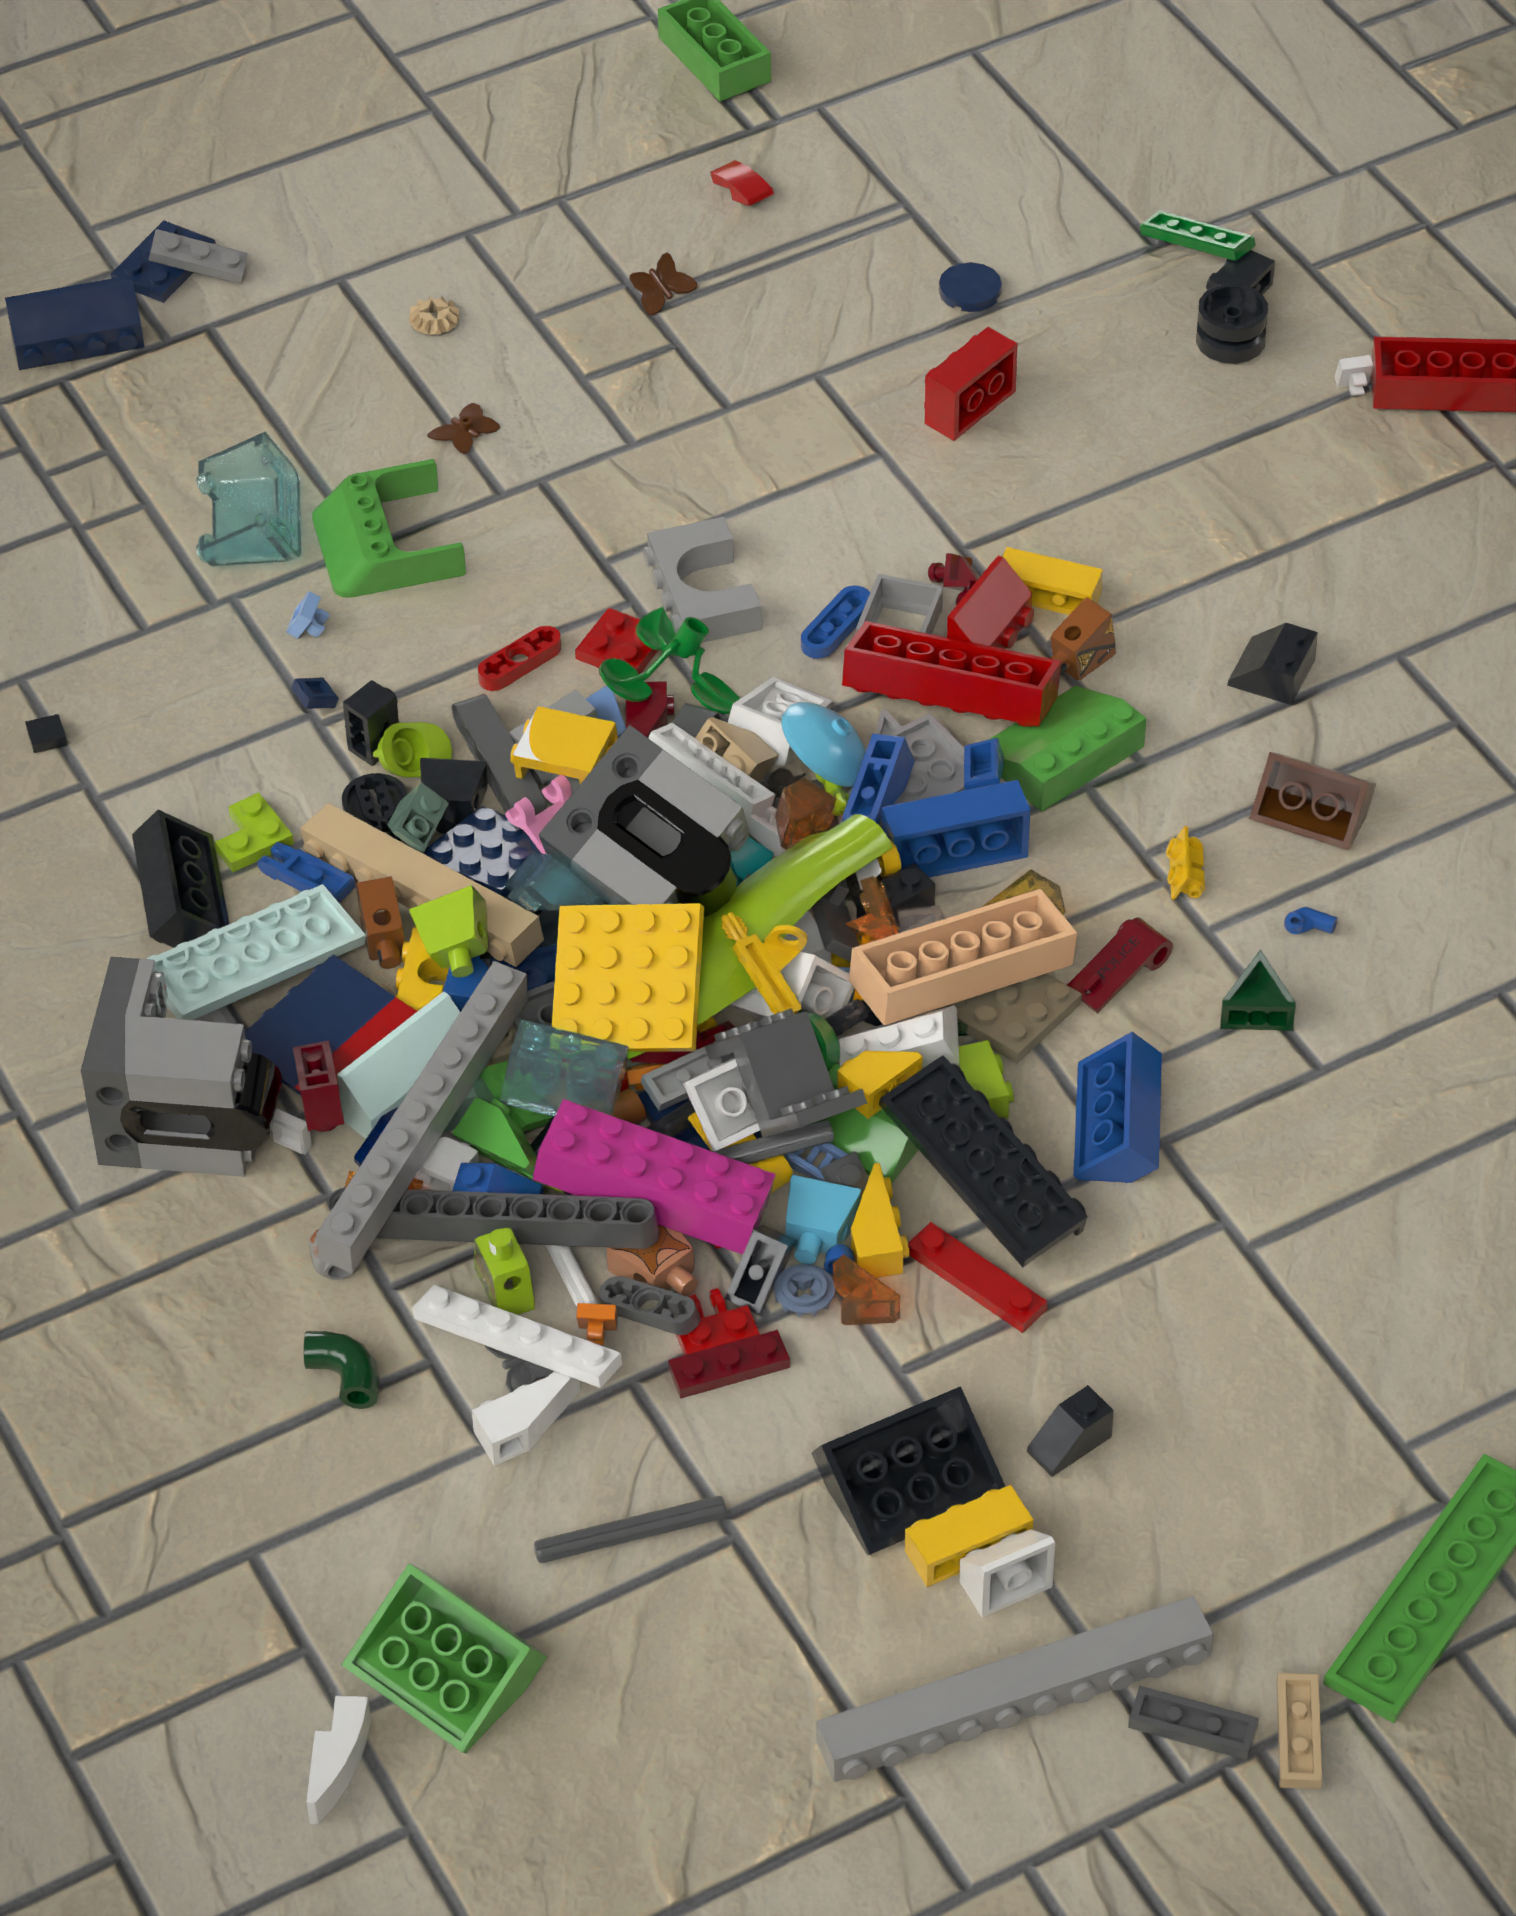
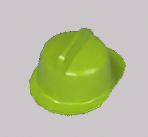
M400 722L392 724L385 730L383 737L379 741L378 749L373 752V757L379 758L382 767L391 774L405 778L421 777L420 758L451 759L452 747L450 739L444 730L435 724L427 722Z

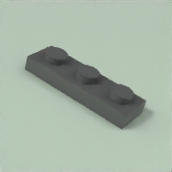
M1139 1686L1129 1717L1128 1728L1248 1760L1259 1718Z

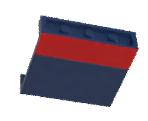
M332 955L323 964L317 965L312 973L298 986L292 987L286 996L274 1007L267 1009L258 1021L245 1030L246 1040H251L252 1052L269 1058L277 1066L280 1073L279 1081L301 1096L293 1047L329 1041L338 1085L337 1074L417 1013V1011L335 955Z

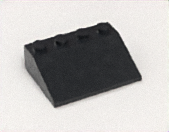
M961 1386L827 1442L811 1452L827 1490L867 1556L905 1540V1529L911 1527L918 1520L933 1518L946 1512L954 1505L966 1504L978 1499L989 1490H999L1006 1487Z

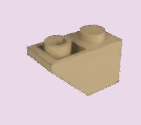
M714 717L707 719L695 737L700 743L757 782L763 780L779 756L754 732Z

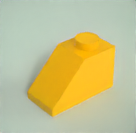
M863 1051L854 1059L845 1061L837 1070V1089L848 1086L849 1092L863 1089L867 1104L858 1106L855 1109L869 1119L882 1109L879 1106L882 1096L922 1070L923 1056L918 1052Z

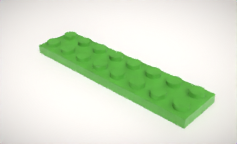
M1483 1454L1324 1675L1323 1684L1392 1723L1397 1721L1516 1551V1470Z

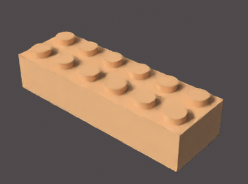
M1041 889L854 947L851 954L849 981L881 1023L886 1026L1071 966L1074 960L1077 932Z

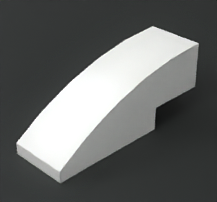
M335 1696L331 1731H315L306 1802L310 1824H319L335 1806L348 1787L360 1763L371 1721L368 1697Z

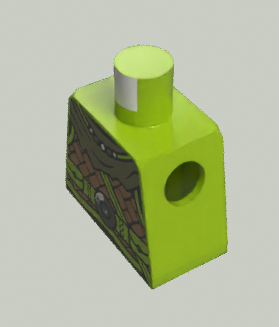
M507 1227L496 1229L491 1233L477 1237L474 1240V1268L492 1306L516 1315L535 1310L529 1265L512 1229ZM507 1279L508 1281L513 1280L512 1289L504 1288V1283Z

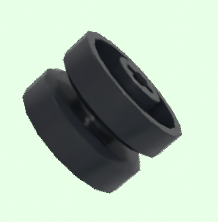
M1227 283L1214 286L1204 292L1199 299L1196 344L1199 350L1208 358L1221 363L1237 364L1257 357L1265 347L1268 303L1265 297L1254 288L1242 284Z

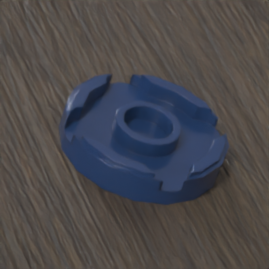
M968 262L951 266L941 274L939 280L940 298L946 305L954 308V305L961 307V311L965 312L982 311L992 307L1002 292V283L998 273L994 269L979 263Z

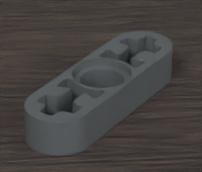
M623 1276L611 1277L600 1287L599 1295L603 1304L616 1305L617 1313L620 1317L676 1335L692 1332L700 1322L699 1312L690 1297ZM649 1300L659 1301L657 1306L651 1310H640L641 1306Z

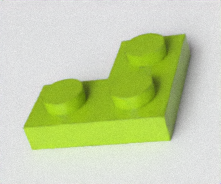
M259 792L228 806L229 816L240 830L214 842L217 854L232 873L259 861L263 856L268 857L272 855L270 850L276 842L288 846L294 844L293 834Z

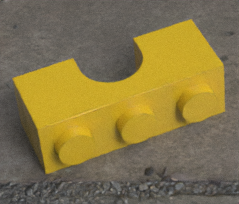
M413 927L410 942L404 941L402 962L404 963V968H398L396 990H398V994L395 997L418 1012L443 992V985L429 984V982L437 980L446 981L449 967L441 968L429 956L417 928Z

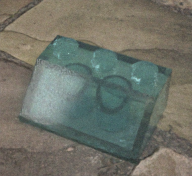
M531 853L504 885L511 891L507 897L513 903L529 911L531 909L534 911L559 910L560 906L602 905L604 902L550 854Z
M521 1019L511 1048L500 1102L505 1105L555 1117L562 1100L565 1099L612 1116L627 1070L629 1046Z

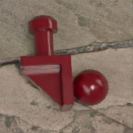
M946 553L945 566L940 562L932 563L927 572L931 582L940 583L944 580L943 587L962 591L956 597V605L979 579L971 567L972 558L952 553Z

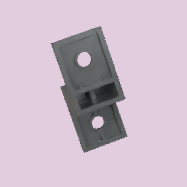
M792 1008L749 1022L714 1035L716 1042L705 1046L709 1060L730 1053L734 1054L762 1137L801 1128L867 1104L863 1089L849 1092L848 1086L834 1089L807 1011L794 1015Z

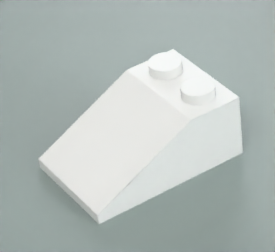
M772 677L733 703L728 723L758 735L779 755L773 765L785 766L798 756L790 747L784 735L781 723L783 713L790 705L797 702L815 703L831 709L834 701Z
M735 1057L683 1083L713 1152L760 1131Z

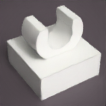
M1371 355L1339 359L1335 373L1337 387L1349 386L1351 396L1364 395L1363 386L1369 383L1373 369Z

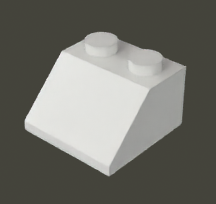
M1030 1529L1020 1534L1008 1535L999 1543L985 1549L973 1550L960 1559L959 1582L982 1618L1052 1588L1055 1541L1052 1536Z

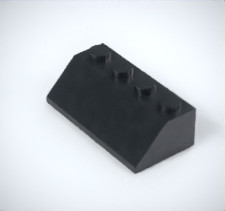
M158 809L132 834L149 936L159 943L175 948L179 944L201 937L213 929L229 925V918L213 835Z

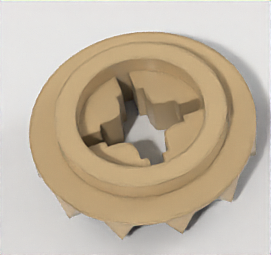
M429 296L428 300H418L416 305L410 307L409 322L416 331L423 334L437 335L446 333L458 324L459 308L455 307L454 301H445L443 296L438 299H433ZM431 312H436L437 319H434Z

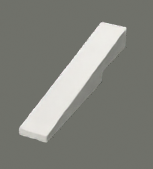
M674 723L650 732L648 739L741 805L749 828L748 832L764 847L774 852L773 855L775 857L809 835H813L772 806L775 798L773 792L700 743Z

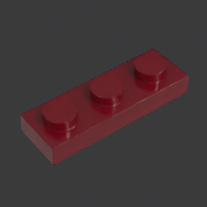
M778 1329L668 1360V1369L680 1399L790 1368V1358Z

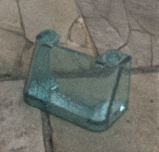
M266 431L198 461L199 476L196 478L197 485L204 495L207 494L212 499V536L207 533L201 535L196 546L197 554L202 562H207L210 566L214 567L289 562L301 556L300 479L294 465Z

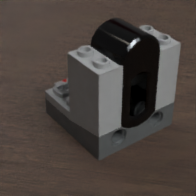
M629 725L539 833V838L556 880L589 905L596 897L604 899L610 905L700 903L704 906V917L726 905L736 891L737 874L731 852L733 850L738 851L743 847L749 836V828L741 805Z
M111 956L81 1066V1076L98 1165L244 1177L247 1163L254 1161L255 1149L264 1146L270 1139L282 1087L283 1077L279 1068L269 1058L252 1052L251 1040H246L244 1024L165 1018L168 998L164 972L156 971L155 960Z

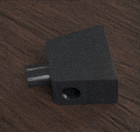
M420 758L421 782L449 803L436 828L437 832L446 834L456 824H459L480 808L488 789L486 761Z

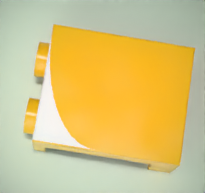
M538 706L532 718L527 719L524 725L523 736L519 743H515L511 750L510 761L514 764L516 778L524 779L530 768L577 778L581 784L617 741L616 722Z

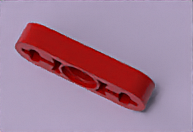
M547 625L537 627L484 659L478 665L480 686L488 691L501 690L557 656L561 651V634L559 630ZM515 655H525L528 657L527 660L522 662L513 661L511 658Z

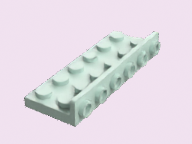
M322 884L313 889L304 890L298 895L280 903H274L268 908L250 916H243L236 922L219 929H213L201 937L189 942H183L173 949L159 955H152L147 959L155 960L157 972H164L168 995L166 1002L168 1009L177 1019L194 1020L322 964L332 955L338 957L365 945L366 934Z

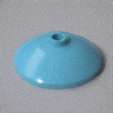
M797 702L790 705L783 713L781 723L786 740L795 754L813 772L836 785L853 787L866 753L865 747L853 726L840 714L821 705L809 702Z

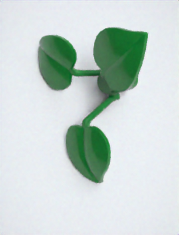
M664 607L647 613L636 626V634L646 646L654 650H662L663 652L643 674L639 675L636 669L629 663L615 658L604 660L599 667V675L609 689L626 700L641 702L648 699L652 693L651 688L644 681L651 676L669 655L689 658L695 655L692 670V679L695 682L691 686V692L704 707L721 714H730L733 703L741 699L727 684L715 675L708 672L699 674L701 657L705 652L701 644L709 633L708 627L697 618L687 617L675 634L672 622L668 618Z

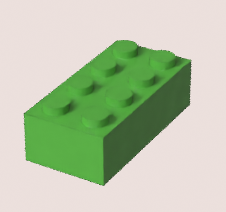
M680 0L658 9L659 39L719 101L729 99L771 82V52L720 0Z

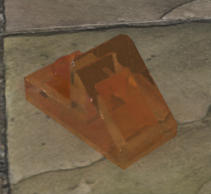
M874 876L861 880L860 883L864 893L859 896L867 915L846 923V926L856 935L871 941L898 934L899 930L883 885Z
M844 1254L833 1263L834 1287L845 1298L841 1303V1323L843 1325L895 1323L900 1319V1295Z

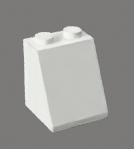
M803 951L780 971L790 989L796 995L797 1000L800 1001L801 1009L798 1013L807 1011V1013L817 1014L825 1019L848 1005L854 990V986L849 981V973L815 955ZM757 987L730 1004L740 1011L759 1019L773 1015L761 993L758 992Z

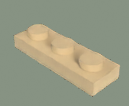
M1277 1673L1279 1788L1321 1789L1322 1759L1319 1675Z

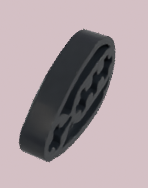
M382 773L366 774L352 780L342 793L343 811L406 844L388 826L399 802L408 794L404 784L399 779ZM373 789L376 793L382 817H378L374 812V804L370 801L369 790Z

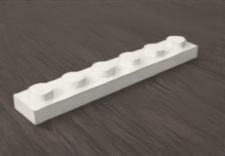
M433 1285L412 1307L414 1319L599 1388L622 1365L620 1352L437 1285Z

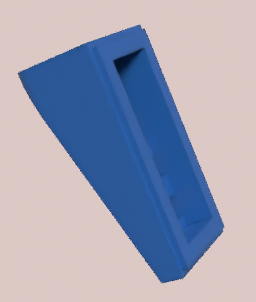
M998 738L964 746L965 790L1000 783L1004 766V755Z

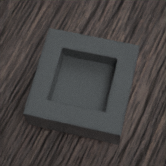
M855 1151L819 1169L826 1182L861 1190L866 1187L869 1179Z

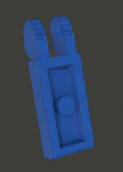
M276 842L270 850L276 860L263 856L257 862L258 868L263 874L268 875L274 880L278 879L301 892L323 884L338 903L356 887L355 878L352 875L300 849L295 850L280 842Z

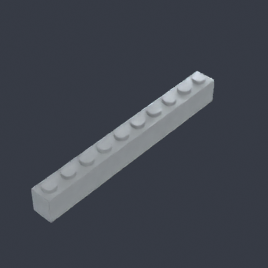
M493 961L316 1233L319 1260L350 1273L354 1272L528 1001L526 973Z
M1194 1596L817 1720L816 1743L834 1782L843 1779H856L863 1776L867 1771L882 1766H895L906 1758L921 1753L931 1754L940 1750L945 1745L960 1740L970 1741L977 1738L981 1733L999 1727L1009 1728L1018 1721L1035 1715L1044 1716L1050 1714L1058 1707L1073 1702L1083 1703L1093 1698L1094 1695L1109 1690H1122L1133 1682L1148 1677L1158 1678L1165 1675L1169 1670L1184 1665H1197L1206 1658L1211 1657L1214 1634Z

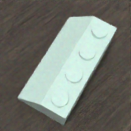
M446 992L438 995L337 1074L344 1122L372 1144L376 1143L460 1014L455 1003Z

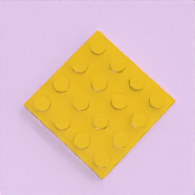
M700 903L560 906L550 1049L554 1052L696 1051L704 906Z

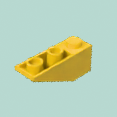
M880 1163L873 1165L851 1226V1249L855 1255V1269L858 1281L903 1274V1258L909 1257L906 1235L899 1236L898 1228H901L898 1206H891L890 1199H893L890 1177H883Z

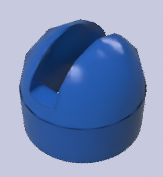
M841 1243L834 1245L827 1251L825 1256L824 1268L826 1272L836 1277L851 1275L855 1268L854 1251L848 1245Z

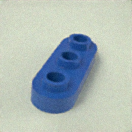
M857 585L843 588L802 632V652L806 656L816 659L829 656L857 627L870 595L869 590Z

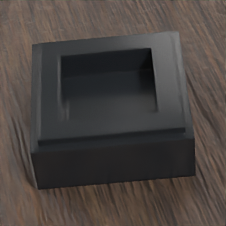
M59 714L25 721L34 753L67 746Z

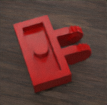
M718 1288L709 1290V1300L715 1314L704 1317L697 1295L687 1296L694 1301L700 1315V1322L692 1332L676 1335L683 1354L688 1355L759 1335V1330L748 1305L727 1311L720 1290Z

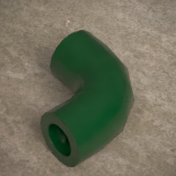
M306 1331L303 1351L305 1369H328L338 1373L341 1379L339 1399L346 1406L356 1409L374 1406L377 1403L379 1389L378 1367L365 1345L345 1334L328 1331Z

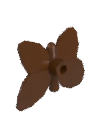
M668 252L662 254L657 262L656 270L651 268L649 274L646 272H635L629 275V280L634 288L642 293L641 302L643 309L652 316L661 311L665 303L664 295L667 299H671L673 297L671 291L678 294L690 293L698 285L687 274L676 272L675 262Z
M470 403L461 410L459 414L460 419L453 417L451 419L452 424H445L435 428L427 436L434 440H451L454 447L460 453L466 454L473 444L472 437L478 438L480 436L479 433L497 432L500 426L492 418L483 416V409L480 405Z

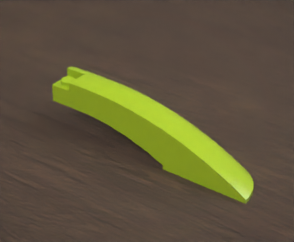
M854 814L829 831L809 835L749 876L733 890L728 901L714 912L706 915L703 920L697 1026L756 988L742 963L735 956V952L732 949L736 943L735 940L727 938L728 934H725V930L721 928V923H723L721 917L729 912H733L735 916L742 918V922H745V926L748 927V937L756 933L762 943H764V939L774 927L779 925L794 926L820 898L842 880L893 848L886 833L876 822L867 816ZM780 934V937L784 939L787 934ZM612 1052L611 1058L615 1063L645 1052Z

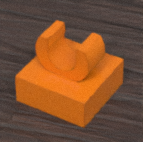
M577 1303L576 1319L579 1329H587L588 1341L604 1346L605 1330L617 1331L618 1313L616 1305Z

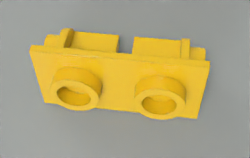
M1184 826L1177 837H1173L1170 840L1166 850V856L1170 862L1167 882L1171 888V900H1175L1180 892L1188 894L1190 898H1199L1205 891L1204 870H1201L1204 866L1203 843L1197 837H1188V826Z

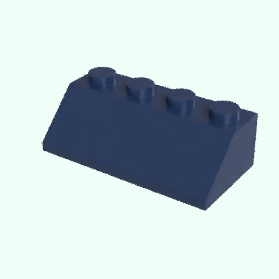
M131 275L5 298L11 337L19 370L145 348Z

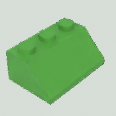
M836 1063L828 1071L835 1090L837 1089V1070L841 1067ZM853 1108L814 1122L829 1121L834 1132V1140L829 1143L847 1154L855 1151L869 1176L873 1165L880 1163L883 1177H890L891 1184L918 1152L915 1145L883 1109L869 1119Z

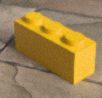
M1006 547L1002 556L1031 591L1033 607L1070 615L1086 597L1097 603L1102 593L1103 569L1010 547Z
M1012 1485L999 1490L992 1489L978 1499L966 1504L954 1505L940 1515L930 1519L918 1520L911 1527L905 1529V1553L926 1587H929L959 1574L960 1559L964 1558L971 1551L995 1545L1008 1535L1020 1534L1030 1529L1033 1530L1034 1520Z

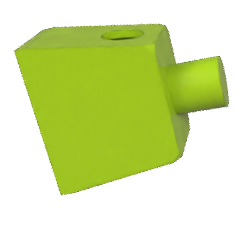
M472 885L409 909L429 956L441 968L451 967L452 975L458 978L470 975L473 972L471 958L484 954L488 950L486 901Z

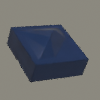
M323 677L294 679L291 687L306 709L335 708L339 699Z

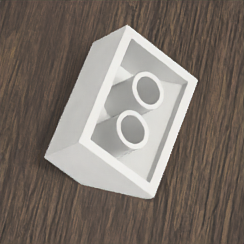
M955 1005L923 1013L886 1026L879 1025L857 1031L839 1039L840 1066L848 1059H854L863 1051L918 1052L923 1056L922 1069L942 1055L951 1064L954 1063L959 1066L958 1023Z

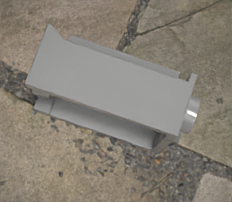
M878 574L857 624L856 633L865 621L877 623L881 610L885 607L926 616L920 632L932 634L938 617L942 613L943 587Z

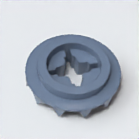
M810 1264L794 1265L781 1272L774 1284L776 1303L782 1305L785 1313L789 1311L796 1312L799 1318L803 1313H811L816 1316L819 1310L828 1309L831 1300L835 1297L834 1281L824 1269ZM811 1288V1296L808 1294H803L801 1297L798 1296V1289L805 1291Z

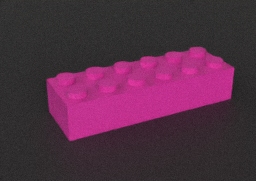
M563 1099L539 1148L532 1180L577 1196L647 1199L654 1206L658 1225L743 1255L752 1232L758 1228L767 1207L776 1174Z

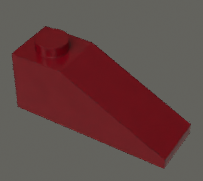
M667 681L645 682L651 688L652 693L644 701L633 702L626 700V729L631 725L649 738L650 732L668 725V716L674 715V695H667Z
M329 1041L293 1047L307 1130L326 1132L335 1129L338 1125H344Z

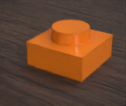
M647 1063L622 1069L623 1072L627 1073L628 1085L635 1084V1090L644 1089L641 1084L642 1075L663 1066V1064Z

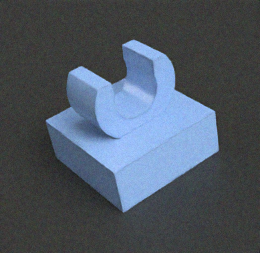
M308 591L295 608L286 633L298 639L306 629L310 635L319 637L325 628L323 624L329 618V614L325 610L317 609L321 597Z

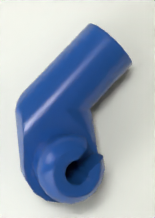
M1303 907L1287 914L1284 926L1292 934H1301L1312 929L1333 934L1338 917L1309 907Z

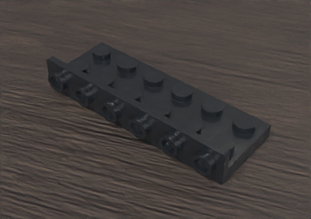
M944 1055L880 1098L879 1106L1022 1268L1072 1232L1076 1236L1083 1232L1088 1216L1081 1202L1074 1197L1071 1198L1066 1193L1056 1174L1050 1170L1047 1171L1040 1164L1034 1150L1028 1144H1023L1015 1136L1010 1123L1004 1117H998L990 1108L986 1096L979 1090L975 1091L966 1081L961 1068L954 1063L951 1064Z

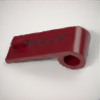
M1140 917L1132 920L1128 919L1119 927L1117 934L1067 986L1082 993L1081 1001L1098 1014L1143 966L1150 971L1160 968L1169 958L1173 949V943Z

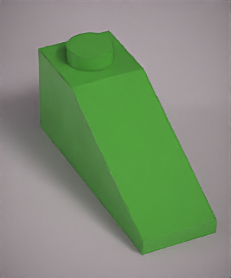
M475 1097L452 1132V1135L460 1142H465L478 1150L479 1155L532 1180L537 1157L520 1125L509 1116L511 1110L496 1099H492L488 1103Z

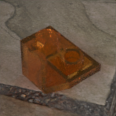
M805 777L785 787L775 814L780 846L787 850L809 835L825 831L834 819L832 812L837 799Z

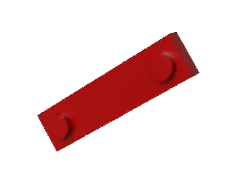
M932 1222L926 1225L908 1242L910 1257L1021 1333H1024L1047 1311V1300Z

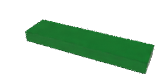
M1161 210L1140 224L1141 235L1234 261L1256 246L1255 238L1252 235Z

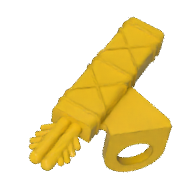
M733 912L723 915L721 917L723 921L721 928L725 930V934H728L727 938L735 940L736 943L732 947L735 956L742 963L751 981L754 982V986L757 987L758 992L761 993L769 1006L770 1011L776 1014L792 1008L794 1014H797L801 1009L800 1001L797 1000L796 995H794L780 971L805 947L808 939L807 934L795 926L779 925L770 931L764 939V943H762L756 933L748 937V927L745 926V922H742V918L735 916ZM780 934H792L798 940H786L780 937Z

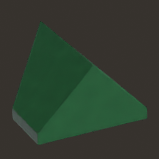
M1261 949L1223 998L1220 1029L1293 1031L1296 1009L1295 1000Z

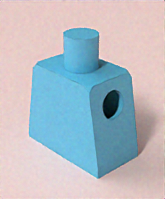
M792 1175L785 1226L786 1235L797 1240L794 1246L796 1248L794 1256L799 1262L813 1264L816 1262L818 1253L826 1254L834 1245L845 1243L851 1233V1226L861 1201V1189Z

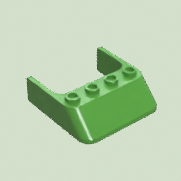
M434 459L349 475L314 509L312 513L313 526L335 594L340 597L352 598L460 577L466 574L465 553L461 542L412 552L401 551L396 548L381 505L382 502L437 492V465Z

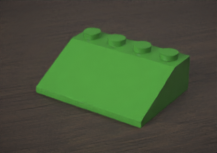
M1074 686L1057 697L1039 727H1025L1016 722L990 739L998 738L1004 755L1001 778L1005 782L1018 780L1025 798L1042 812L1142 749L1145 744L1146 717L1124 699Z
M408 1563L341 1665L459 1751L466 1753L526 1691L547 1659V1656L430 1573Z

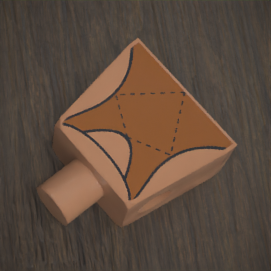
M658 1225L660 1237L653 1246L643 1249L607 1248L608 1271L615 1276L627 1277L665 1290L673 1288L677 1293L684 1296H689L693 1293L698 1285V1280L692 1275L694 1271V1250L681 1232Z

